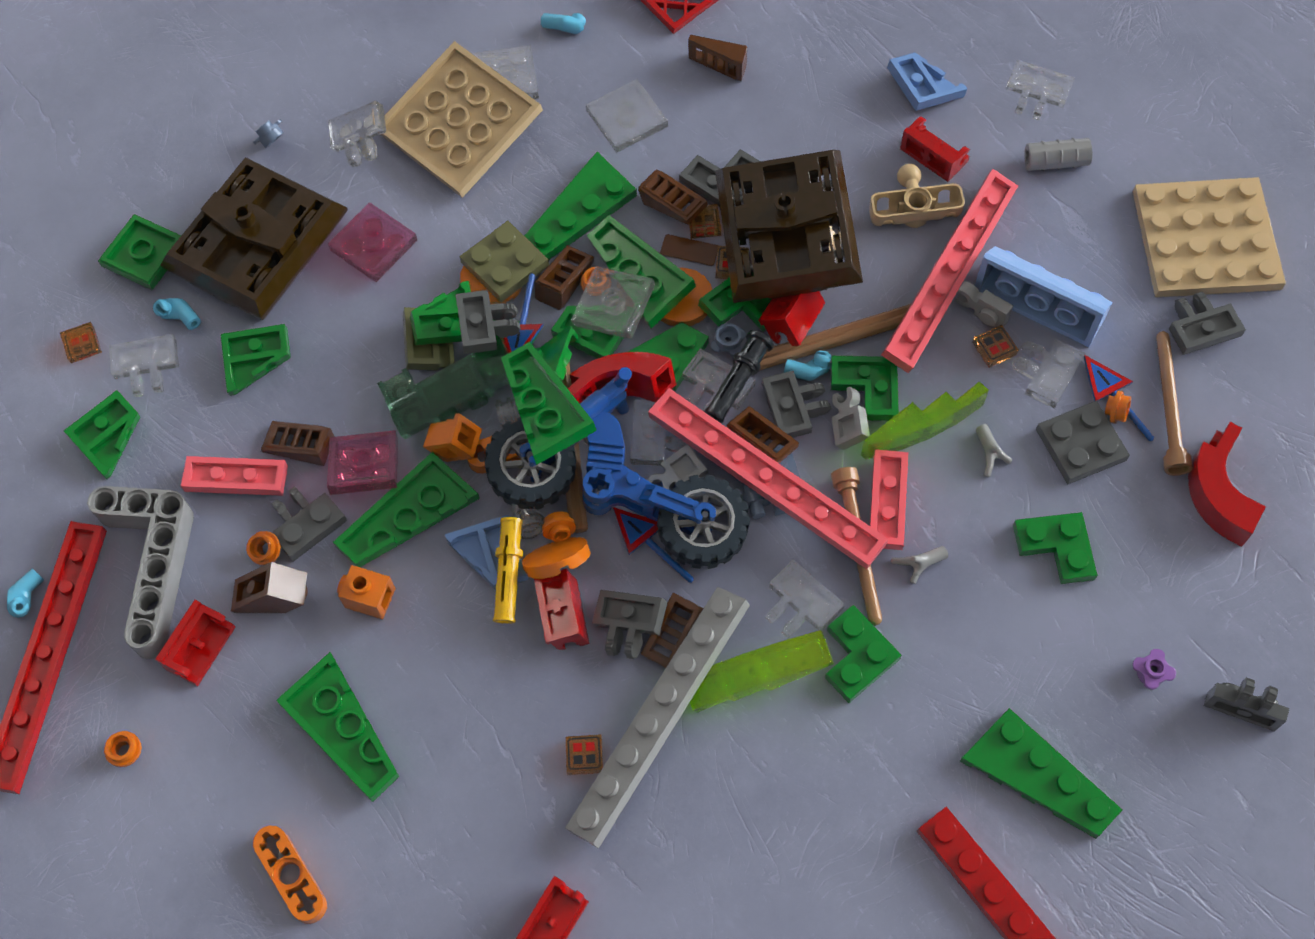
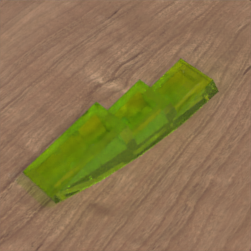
M979 381L957 400L945 392L924 410H921L912 402L864 440L861 456L865 460L873 458L875 449L900 451L938 435L981 408L985 403L989 390Z
M819 630L790 638L714 664L690 701L692 710L698 713L726 700L737 701L765 688L771 691L833 665L834 662L823 632Z

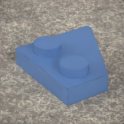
M917 53L889 60L887 69L915 111L963 98L966 94L967 87L964 84L960 83L958 86H955L944 78L946 74L944 71L930 65L926 59Z
M508 515L445 534L448 544L495 590L498 569V557L495 556V550L499 547L500 519L508 517ZM519 559L518 583L528 580L522 566V559Z

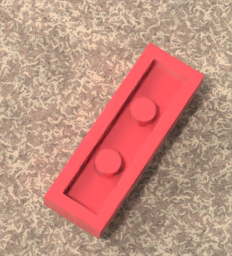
M877 449L874 451L869 526L888 538L887 545L883 549L903 550L909 452Z
M186 456L181 487L184 492L283 496L288 464L285 460Z

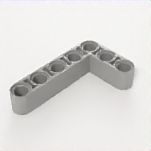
M113 486L98 487L90 493L87 505L103 525L116 528L148 530L124 631V639L140 657L154 659L167 642L194 513L183 496L177 491ZM113 503L109 509L104 510L108 504ZM146 505L142 511L136 513L139 507ZM179 507L176 513L169 515L172 509ZM172 538L168 545L162 546L165 540ZM166 569L162 576L154 578L158 571ZM159 601L154 609L147 611L151 603ZM151 634L147 642L139 644L143 636Z

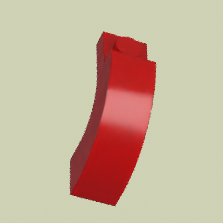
M623 352L595 359L579 367L570 374L572 385L567 389L580 404L594 391L600 390L614 379L621 368L627 367L632 372V376L627 383L628 386L625 389L627 396L640 397L656 403L668 388L672 389L676 386L671 358L648 352Z
M1229 422L1223 433L1216 430L1209 444L1203 441L1192 459L1193 469L1188 474V486L1193 504L1203 520L1219 535L1242 547L1253 534L1266 506L1240 493L1228 478L1226 471L1227 457L1242 430V427Z

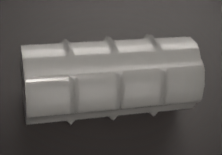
M1089 138L1057 139L1056 141L1027 143L1024 151L1027 171L1060 170L1061 168L1089 166L1093 156L1091 140Z

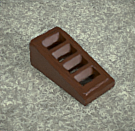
M695 35L689 36V59L730 78L742 81L747 66L748 46Z
M657 169L638 187L644 205L687 225L708 206L707 200ZM687 203H690L684 211L681 210Z
M567 245L535 281V299L557 310H561L580 284L582 275L593 264L594 256ZM569 260V261H571V262H574V263L578 264V266L572 265V264L568 263L567 261Z
M750 406L727 424L728 429L778 463L799 447L798 441ZM758 434L762 435L759 439L756 438ZM769 439L772 440L768 446L764 444ZM779 444L784 446L777 453L773 451Z
M272 421L261 451L324 466L335 436L331 428L324 426ZM277 432H282L279 444H273ZM289 435H294L290 446H286ZM305 437L302 447H297L300 438ZM312 439L316 440L314 448H309Z
M673 592L667 602L660 636L651 634L640 654L666 668L704 608ZM680 608L692 614L689 620L675 614L677 609ZM671 619L685 626L682 633L668 626ZM663 632L678 638L676 645L661 638ZM659 644L672 651L670 657L668 658L655 651V645Z

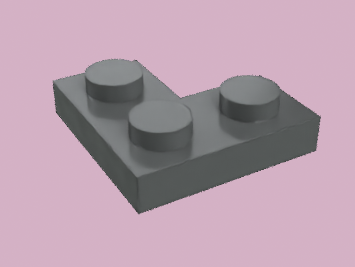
M740 149L725 167L761 161ZM697 155L680 173L679 182L720 207L715 171L721 168Z

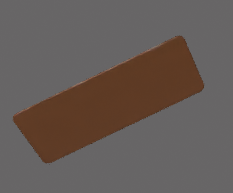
M666 234L660 254L713 266L719 245Z

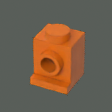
M458 413L455 414L454 419L431 423L423 447L431 453L433 452L445 462L472 459L476 452L482 428Z

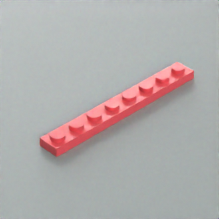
M992 169L881 356L907 373L914 368L1018 185L996 170Z
M668 388L648 411L649 418L865 569H868L887 545L888 538L672 389Z

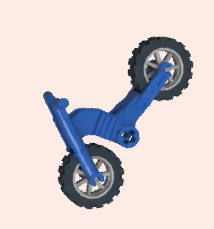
M627 367L621 368L614 379L600 390L594 391L580 403L594 421L597 430L581 439L588 447L587 474L583 479V505L590 514L599 516L609 512L613 506H623L646 518L657 521L659 539L665 545L666 552L670 556L673 554L677 557L676 561L683 565L685 563L691 564V568L701 569V566H708V569L717 567L722 562L724 564L729 562L741 550L750 524L748 505L746 501L741 499L742 494L737 488L733 489L730 487V482L721 479L719 481L714 479L715 476L705 475V477L700 478L698 475L689 476V480L683 481L682 479L678 481L673 489L668 490L652 484L637 472L624 466L625 444L619 421L611 415L614 410H617L621 415L629 411L625 389L628 386L627 383L632 376V372ZM521 417L517 418L516 422L511 423L509 421L502 425L503 429L500 432L496 431L492 435V441L490 444H487L485 451L487 479L494 493L498 497L501 496L505 503L511 506L516 504L520 509L528 510V507H535V510L542 509L545 504L550 503L552 505L559 501V497L569 491L570 484L575 478L576 456L574 445L578 442L536 465ZM513 450L522 460L506 461V458L510 451ZM556 461V467L550 466ZM521 468L522 470L516 479H513L506 469ZM543 471L551 474L550 477L540 482ZM527 475L530 476V481L535 484H525L521 482ZM708 501L715 503L716 505L720 506V508L716 510L712 504L708 503ZM726 513L728 526L714 522L715 518ZM712 529L723 532L725 535L717 542H714L711 534ZM682 532L690 534L691 536L689 537V539L686 538ZM698 535H705L708 544L695 543L694 541Z

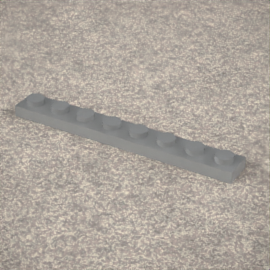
M720 587L716 588L565 828L572 834L599 849L750 605L745 598Z

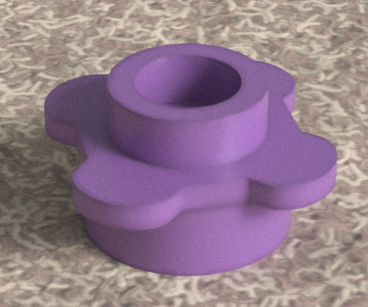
M1153 649L1150 655L1144 658L1137 657L1133 661V669L1137 671L1138 678L1148 689H1157L1163 681H1172L1176 677L1175 668L1169 666L1165 660V653L1160 649ZM1155 666L1157 668V672H1153L1151 670V667Z

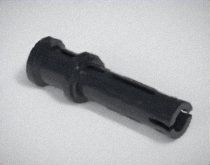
M750 330L747 333V341L743 348L733 356L732 369L721 384L708 408L704 411L721 424L724 422V418L749 377L757 374L761 369L760 362L766 352H770L774 347L773 341L760 331Z

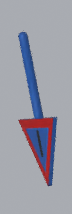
M533 273L529 275L519 322L521 330L512 337L503 338L507 353L516 350L528 342L532 343L544 326L543 324H526L535 280V274Z
M1083 356L1094 401H1099L1109 395L1115 396L1118 390L1133 383L1132 380L1090 357ZM1130 408L1129 418L1148 441H1153L1154 436Z
M613 507L629 555L646 543L689 583L694 581V578L651 539L659 531L657 521Z

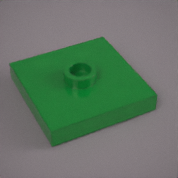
M133 214L99 258L98 262L101 267L153 290L167 272L166 269L161 267L164 257L181 235Z

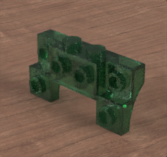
M495 335L497 350L472 353V355L470 354L418 383H415L407 368L402 369V373L385 382H378L377 384L385 398L392 420L400 436L407 439L426 429L431 423L454 419L455 414H461L470 408L471 410H476L485 406L489 402L488 398L495 395V390L509 383L501 357L509 353L503 339Z

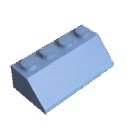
M996 246L987 251L983 256L975 282V287L979 292L983 293L985 289L1012 304V311L1087 347H1090L1113 303L1099 293L1090 292L1075 285L1069 279L1054 275L1046 271L1042 266L1031 264L1017 257L1014 253L1004 251Z

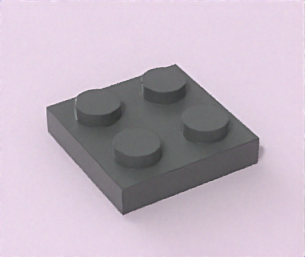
M1097 400L1038 423L1036 427L1037 433L1067 485L1123 463L1130 456Z

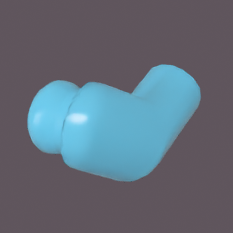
M544 13L541 17V26L543 28L560 30L571 34L582 32L586 24L585 17L580 13H574L572 16Z
M159 299L153 305V311L157 316H160L162 319L181 320L189 330L197 328L201 323V319L183 299Z
M819 350L815 353L814 359L807 363L787 359L784 373L794 371L796 378L813 381L829 371L831 368V355L827 351Z
M33 568L8 589L7 610L13 617H24L29 613L31 608V592L44 581Z

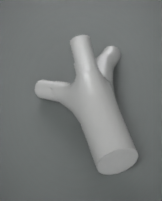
M983 424L978 426L975 431L985 451L986 468L984 476L990 477L996 458H1000L1008 464L1012 462V458L1001 450L988 425Z
M940 546L919 555L904 558L893 557L891 563L912 566L914 571L910 582L916 584L920 574L930 565L947 559L948 552L944 546Z

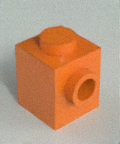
M351 565L348 574L341 577L337 593L345 608L384 619L396 588L390 576Z

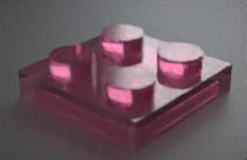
M369 202L328 243L331 252L374 282H377L415 244L417 236L416 233Z
M396 430L330 437L327 475L329 495L397 488L398 437Z

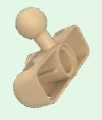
M908 163L901 166L897 173L898 182L903 187H906V189L875 193L871 196L869 207L871 222L875 226L905 224L912 228H918L930 220L951 216L958 217L963 211L965 199L962 188L958 184L951 183L919 187L921 170L915 164ZM950 190V202L938 203L939 192ZM883 197L889 198V209L877 211V201Z

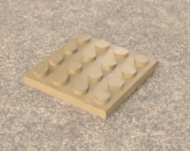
M454 41L374 128L385 139L463 198L543 109L539 102Z
M1259 177L1135 184L1133 196L1155 297L1189 296L1202 291L1206 295L1274 291L1284 288L1286 281Z

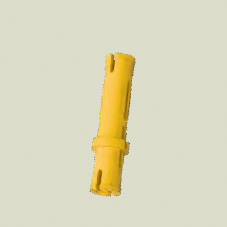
M503 517L500 519L499 547L495 550V556L498 557L493 621L502 624H513L516 622L515 610L519 559L523 558V550L520 549L523 520L516 517Z

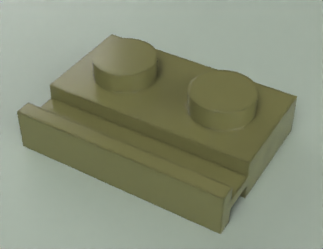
M404 307L403 328L406 370H439V368H448V371H453L455 365L453 342L415 345L410 322L411 311L415 308Z

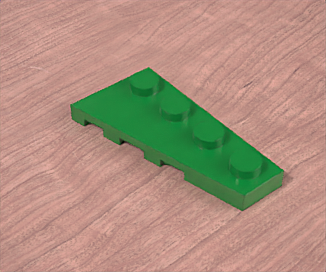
M597 151L524 236L549 261L564 250L567 245H571L597 226L608 215H612L637 196V189Z
M610 215L587 234L590 243L650 329L696 287L692 277Z
M530 342L501 357L536 465L597 431L594 421Z
M432 452L335 539L333 544L355 566L362 567L479 500L480 497L469 484Z
M331 652L324 656L276 700L372 802L400 777Z
M1010 708L960 760L961 763L971 768L973 766L987 774L988 778L1002 785L1003 783L1022 794L1021 797L1033 804L1036 802L1047 808L1056 817L1095 839L1102 834L1123 810Z

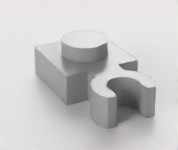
M967 281L963 283L958 290L960 294L956 298V302L964 307L974 309V315L984 324L994 326L995 328H1004L1009 320L1013 305L986 289L981 293L973 284Z
M849 386L847 388L846 400L837 393L833 394V405L839 411V414L831 417L836 447L845 450L870 438L866 408L859 405L860 393L858 390Z
M686 444L661 463L665 470L664 473L653 474L646 480L654 485L661 483L663 488L671 490L678 481L682 479L683 481L689 480V476L698 475L699 478L704 477L708 474V470L690 446Z

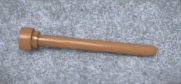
M1161 331L1157 334L1156 341L1169 449L1163 457L1164 471L1168 475L1180 476L1192 471L1191 455L1187 453V449L1183 448L1170 336L1167 332Z
M839 468L831 473L833 488L838 491V494L842 495L845 509L861 520L855 494L858 490L857 485L860 483L857 468ZM856 562L868 620L874 626L879 625L882 622V614L871 565L868 569H865Z

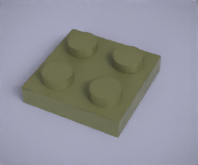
M508 220L459 256L461 263L500 302H503L528 283L531 273L535 274L536 277L549 266L548 259Z

